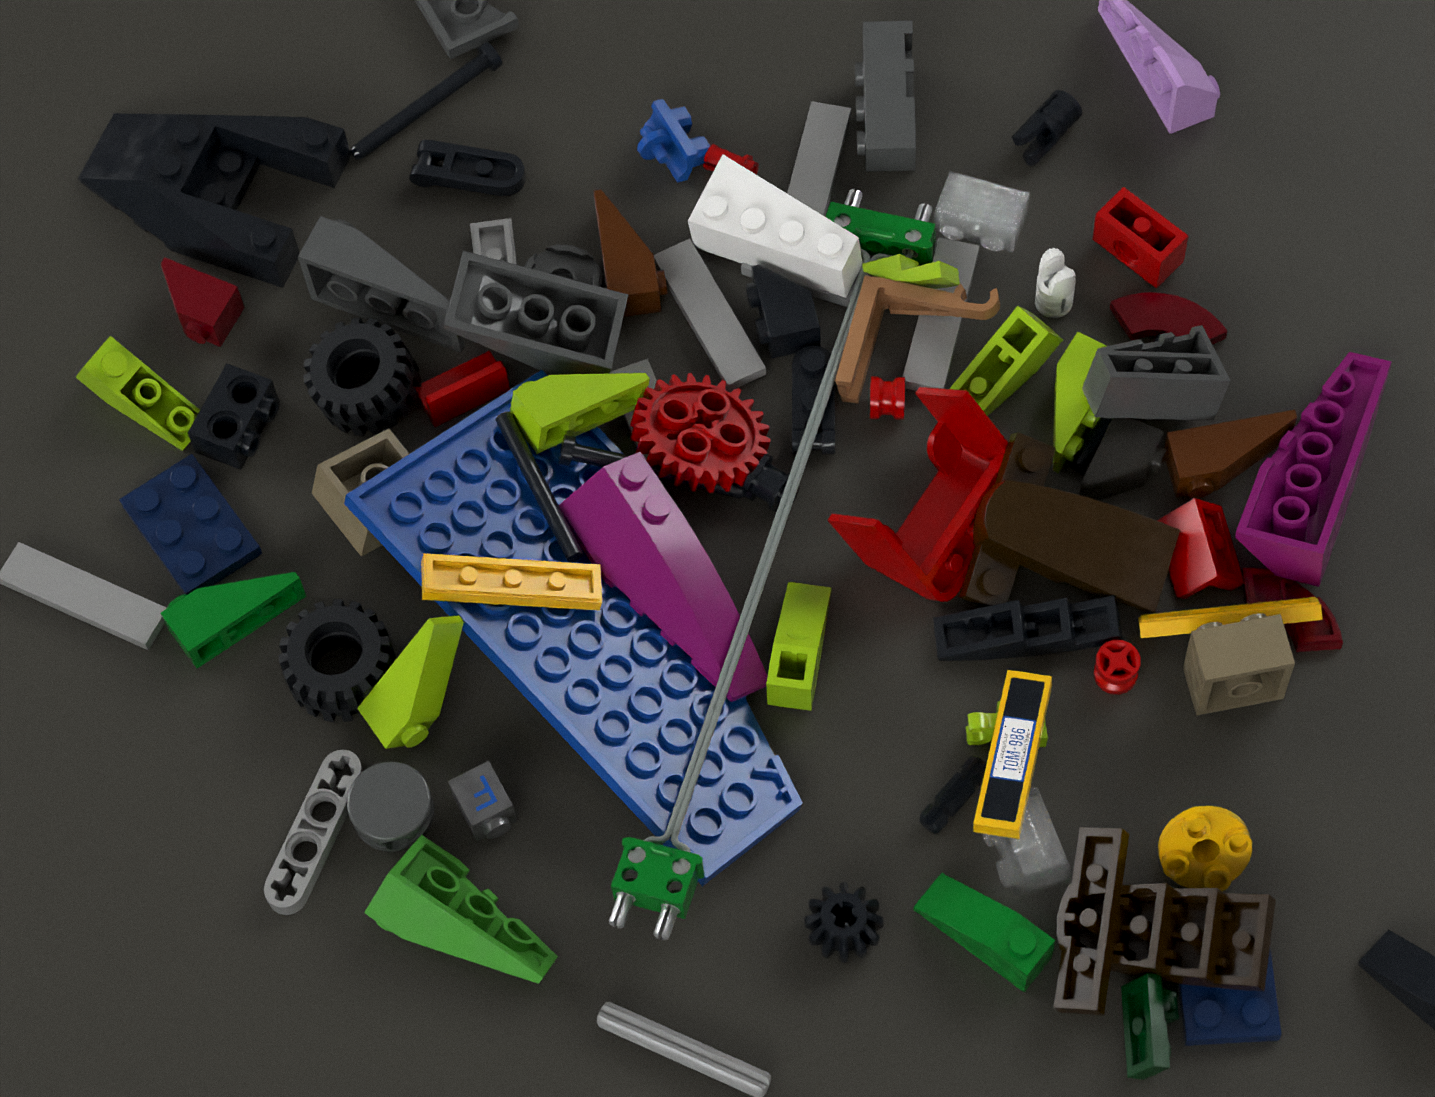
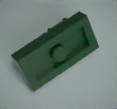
M1147 973L1121 986L1127 1078L1140 1080L1170 1068L1171 1046L1168 1041L1167 1024L1179 1019L1177 993L1162 988L1161 975Z

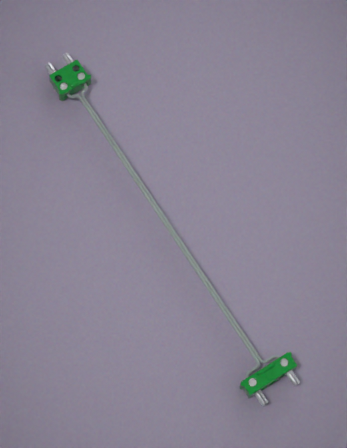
M855 189L849 190L844 204L830 202L825 217L859 237L861 256L864 257L863 263L897 254L915 260L919 265L933 262L936 224L929 222L933 211L929 204H927L926 209L925 203L920 204L915 219L859 208L862 192L858 189L856 193ZM862 267L666 832L661 837L651 836L645 840L626 837L622 840L623 853L611 884L615 904L609 924L613 927H616V924L617 928L625 926L630 908L633 905L660 912L653 934L658 939L662 935V940H668L676 917L686 918L698 880L705 876L702 857L691 853L687 845L678 841V835L836 379L864 276H871L863 272ZM671 837L672 844L677 849L663 846L660 844L665 843Z

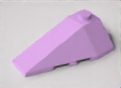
M1099 0L1098 11L1168 132L1171 134L1213 118L1217 99L1220 98V90L1215 78L1212 75L1207 76L1200 62L1129 1Z

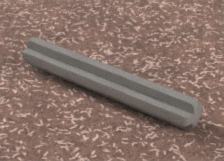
M605 1002L598 1013L597 1025L600 1028L751 1096L764 1097L770 1086L771 1075L768 1072L612 1002Z

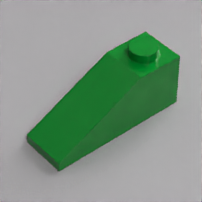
M296 572L197 588L190 594L176 597L170 602L167 609L160 612L169 632L196 669H198L307 596Z
M943 873L938 876L913 907L915 912L1022 992L1028 989L1052 959L1055 940L1018 912Z

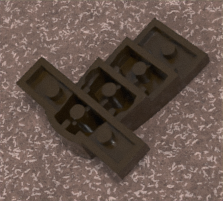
M1019 432L1011 434L996 482L983 496L976 511L973 526V544H975V548L959 597L982 607L1008 602L1020 564L1055 583L1066 582L1098 598L1114 595L1118 602L1147 614L1155 613L1180 530L1108 503L1044 487L1056 448Z
M1079 828L1072 883L1068 885L1061 899L1057 914L1056 933L1059 949L1062 952L1054 1009L1060 1013L1104 1015L1110 971L1138 977L1147 973L1161 975L1162 981L1180 984L1265 992L1276 902L1270 894L1223 893L1219 888H1172L1167 883L1123 885L1130 834L1123 828Z

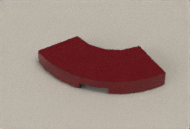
M1156 292L1136 293L1117 298L1110 303V310L1131 341L1144 337H1156L1157 334L1172 332L1175 337L1187 335L1192 327L1200 325L1203 326L1212 345L1227 337V329L1212 313L1197 303L1176 295Z
M1242 568L1241 573L1244 579L1242 587L1245 604L1315 597L1307 589L1296 583V581L1275 576L1268 569ZM1316 597V599L1318 598L1321 603L1323 620L1284 624L1285 631L1291 636L1296 652L1342 648L1343 639L1338 623L1331 610L1320 597Z

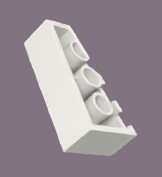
M725 155L721 156L688 219L695 248L739 263L744 262L752 266L760 264L784 278L844 298L847 297L862 267L859 237Z

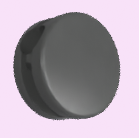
M382 762L367 768L354 780L347 797L348 814L356 833L366 844L377 850L395 852L410 848L421 835L425 836L433 823L435 806L425 778L415 768L401 762Z

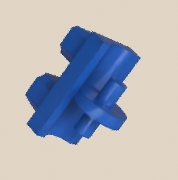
M664 99L653 101L651 105L653 114L640 130L643 138L637 145V151L645 160L656 158L660 164L665 163L677 183L686 181L693 167L705 163L704 157L710 145L704 136L689 139L686 135L692 127V119L685 106L670 109Z

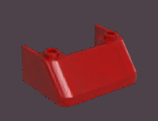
M919 387L915 394L938 421L927 441L928 457L938 472L901 527L895 533L889 526L882 524L879 519L833 513L827 521L867 566L926 599L947 602L953 599L963 586L975 548V544H973V526L976 511L983 496L996 482L1008 441L967 390Z

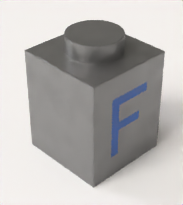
M489 761L448 781L453 798L477 842L486 837L488 839L497 838L506 833L511 828V824L517 822L513 804Z

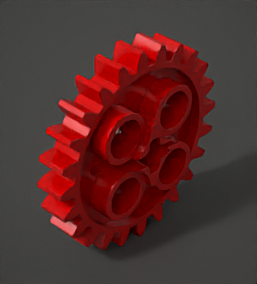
M688 373L685 382H682L673 374L669 384L658 379L654 389L647 387L643 397L638 398L630 422V426L633 427L631 440L639 442L636 453L648 454L646 461L650 466L659 465L661 467L658 475L660 478L672 474L675 476V486L680 485L683 480L689 481L691 491L694 492L699 484H704L708 492L713 493L716 484L719 483L728 492L733 481L742 487L747 476L754 471L761 458L768 453L767 449L771 439L766 436L770 427L767 424L761 423L764 416L763 411H751L754 400L747 399L741 401L739 399L741 394L740 388L732 392L726 391L725 380H722L715 386L711 385L709 375H705L701 383L696 382L692 373Z

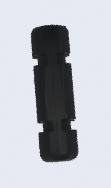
M970 756L961 766V773L956 772L935 796L934 804L929 803L921 812L920 823L934 834L939 833L948 823V816L953 817L975 792V785L980 786L982 784L987 763L978 756Z

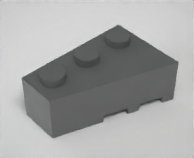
M912 20L863 22V62H855V87H863V96H856V121H864L865 131H857V156H865L866 172L915 170L916 131Z
M1200 325L1192 327L1187 335L1175 337L1172 332L1161 334L1156 342L1144 344L1138 339L1098 348L1082 390L1095 417L1108 419L1141 418L1147 420L1214 421L1231 380L1203 326Z

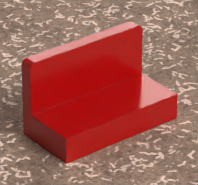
M490 350L421 383L420 387H414L419 394L418 399L434 427L510 390L506 368L502 361L496 362Z
M1194 498L1157 520L1180 530L1169 566L1170 576L1178 598L1186 599L1209 585L1232 591L1244 584L1222 506Z

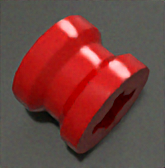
M871 376L870 419H879L882 415H892L896 420H904L905 377H896L893 381H883L879 376Z
M1112 640L1099 648L1096 654L1093 677L1101 690L1109 694L1120 695L1134 687L1138 679L1141 662L1138 650L1131 643L1124 640ZM1121 670L1124 671V674H1123V673H1119V674L1115 673V674H1113L1115 671H1121Z

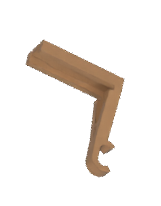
M864 276L835 379L842 402L859 404L885 309L889 308L890 314L954 316L987 320L994 317L1000 309L1001 303L997 288L989 292L990 299L988 302L977 304L965 302L967 295L961 283L956 287L954 293L881 277Z

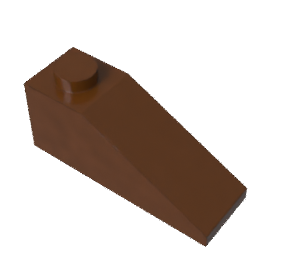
M602 189L594 190L607 289L628 294L623 317L661 312L660 296L667 295L664 270L656 271L653 253Z
M1295 409L1167 432L1163 454L1175 497H1205L1225 486L1279 446L1280 440L1287 431L1294 429L1297 419Z

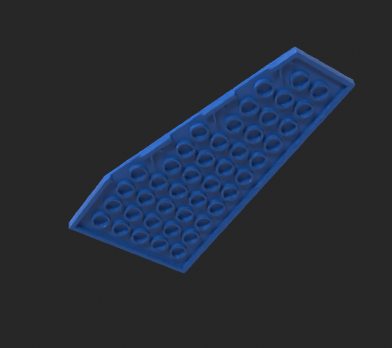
M543 370L538 371L346 494L344 505L421 587V561L424 553L568 562L495 420L499 414L507 411L510 412L513 391L520 385L528 381L535 382L548 376ZM599 427L576 436V444L624 454ZM525 439L558 505L602 468L572 460L569 466L558 464L562 443L537 454ZM583 550V556L579 560L571 562L592 564ZM602 578V605L600 610L435 601L449 616L459 615L464 622L462 627L464 633L656 837L663 836L669 824L716 688L691 664L692 658L677 644L672 646L660 635L662 629L646 614L641 617L629 605L631 600L616 586L611 588ZM746 696L733 702L725 698L678 835L679 842L687 845L691 853L698 854L703 859L705 876L698 880L702 886L796 814L803 804L779 755L775 756L746 700ZM671 837L668 841L662 843L664 846L677 849L672 844Z

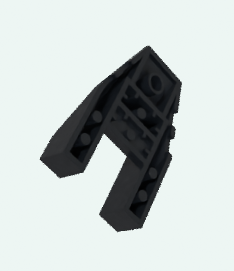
M114 113L78 179L80 183L115 209L118 207L131 217L135 224L145 232L148 230L163 241L165 246L172 252L283 288L300 253L292 228L237 211L260 165L335 188L351 157V153L343 128L308 117Z

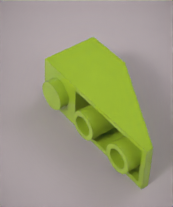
M1080 332L1076 333L1056 367L1053 447L1056 449L1053 456V471L1057 473L1060 472L1066 460L1070 462L1074 460V455L1081 449L1084 443V439L1081 436L1086 428L1090 427L1093 429L1100 417L1094 416L1082 387L1097 349L1106 347V345Z
M109 336L80 370L76 378L108 405L183 451L191 441L188 431L200 410L112 336Z
M788 582L773 642L766 682L768 705L812 711L832 587Z

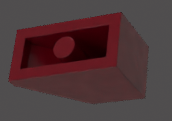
M164 257L161 267L185 335L197 343L205 344L207 341L221 347L245 308L238 286Z

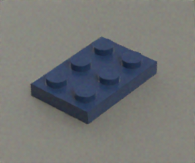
M190 454L119 499L123 509L184 594H190L197 588L215 585L263 554L258 543L193 454Z
M1271 949L1269 951L1265 992L1178 983L1185 1046L1280 1040L1282 1034Z

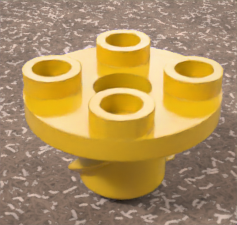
M1196 806L1178 814L1165 826L1159 838L1158 854L1165 875L1179 885L1187 888H1219L1221 891H1224L1231 885V881L1236 879L1247 867L1252 854V840L1246 824L1235 813L1217 806Z

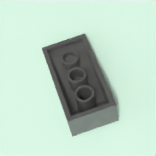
M322 216L319 217L298 255L312 300L367 320L369 318L376 319L381 325L386 323L392 329L462 353L465 347L463 337L443 329L450 303L449 299L364 233L356 229L351 223L342 219L333 221Z
M463 251L443 329L536 369L543 370L550 375L610 374L628 294Z

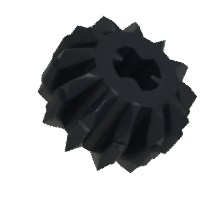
M845 881L840 883L839 893L837 894L831 888L825 886L822 889L823 900L811 899L809 910L813 914L805 917V928L812 930L809 935L810 944L812 946L823 944L822 956L825 959L832 956L835 950L840 952V961L843 963L848 962L849 951L852 950L858 957L863 959L867 955L865 944L877 946L880 936L876 930L884 926V918L875 914L879 910L878 900H865L866 889L863 886L857 888L853 894L849 893V887ZM843 917H849L852 919V926L849 927L846 922L845 928L836 926V919L839 918L843 922Z

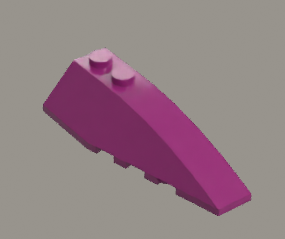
M1349 352L1322 386V392L1314 403L1310 402L1301 413V420L1292 431L1288 430L1280 440L1277 451L1271 458L1267 457L1260 466L1238 524L1235 538L1275 576L1320 587L1365 455L1392 361Z
M641 452L603 466L559 504L567 523L592 564H600L601 578L611 588L614 586L619 588L631 600L629 605L641 617L646 614L662 629L660 635L672 646L677 644L692 658L691 664L716 687L740 619V615L725 585L686 518ZM749 633L747 634L726 695L730 702L766 687L768 675Z

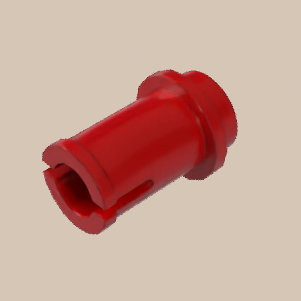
M712 144L705 154L703 168L706 170L714 171L721 156L725 155L757 175L759 165L753 161L751 155L746 154L742 157L715 144Z

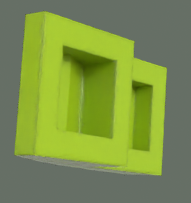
M897 254L862 263L863 272L875 277L932 289L948 288L960 284L958 269L942 261L919 266L917 261Z

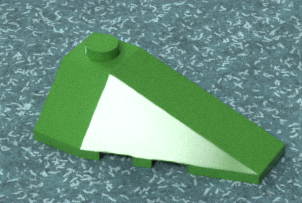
M421 835L387 874L364 913L374 919L382 929L393 932L404 940L539 984L558 956L520 919L507 918L495 905L499 898L492 891L486 889L481 892L466 878L470 870L459 859Z

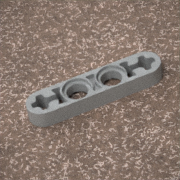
M349 750L333 751L322 762L265 881V898L272 910L278 914H295L306 904L347 818V797L350 787L359 774L364 771L360 759ZM345 764H349L352 775H343L337 787L340 794L344 796L340 797L333 791L337 783L333 770L335 768L342 770ZM326 801L336 806V813L332 819L319 822L312 818V811L317 804ZM309 841L316 844L318 848L317 853L310 861L299 862L293 858V851L301 842ZM289 866L296 872L292 881V887L296 894L294 897L286 895L283 901H280L276 890L278 887L285 889L288 886L292 876L289 870L285 868Z

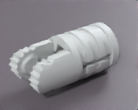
M1049 248L1042 255L1037 277L1035 305L1042 315L1049 318H1060L1069 313L1074 298L1076 275L1073 269L1064 266L1065 257L1058 248Z

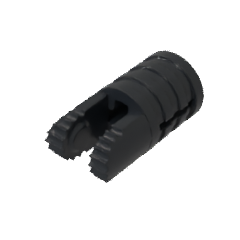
M1055 90L1042 106L1011 137L1017 146L1026 145L1035 136L1037 137L1028 146L1029 148L1025 150L1024 155H1022L1027 165L1031 167L1037 164L1060 140L1061 136L1072 127L1082 116L1081 106L1069 93L1063 90Z

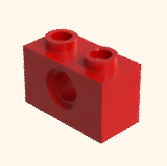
M1123 187L1096 213L1092 240L1157 289L1184 262L1189 235Z

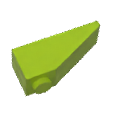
M1017 306L950 389L967 390L988 416L1040 369L1064 339L1035 314Z
M646 373L548 375L535 382H525L514 390L510 412L522 435L538 454L562 443L564 435L576 437L633 411L638 398L643 397L645 389L649 386L650 378Z
M459 615L429 618L358 706L357 709L385 749L402 746L411 748L420 744L428 736L430 726L439 717L464 624Z

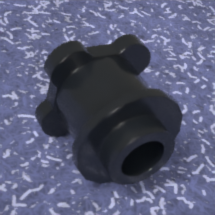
M765 454L754 471L747 476L743 487L747 489L745 495L747 499L753 501L758 496L769 503L770 510L775 512L778 509L790 473L786 474L773 466L774 458L769 454ZM798 486V489H797V492H796L794 501H795V499H796V497H797V495H798V493H799V489H800L799 486Z

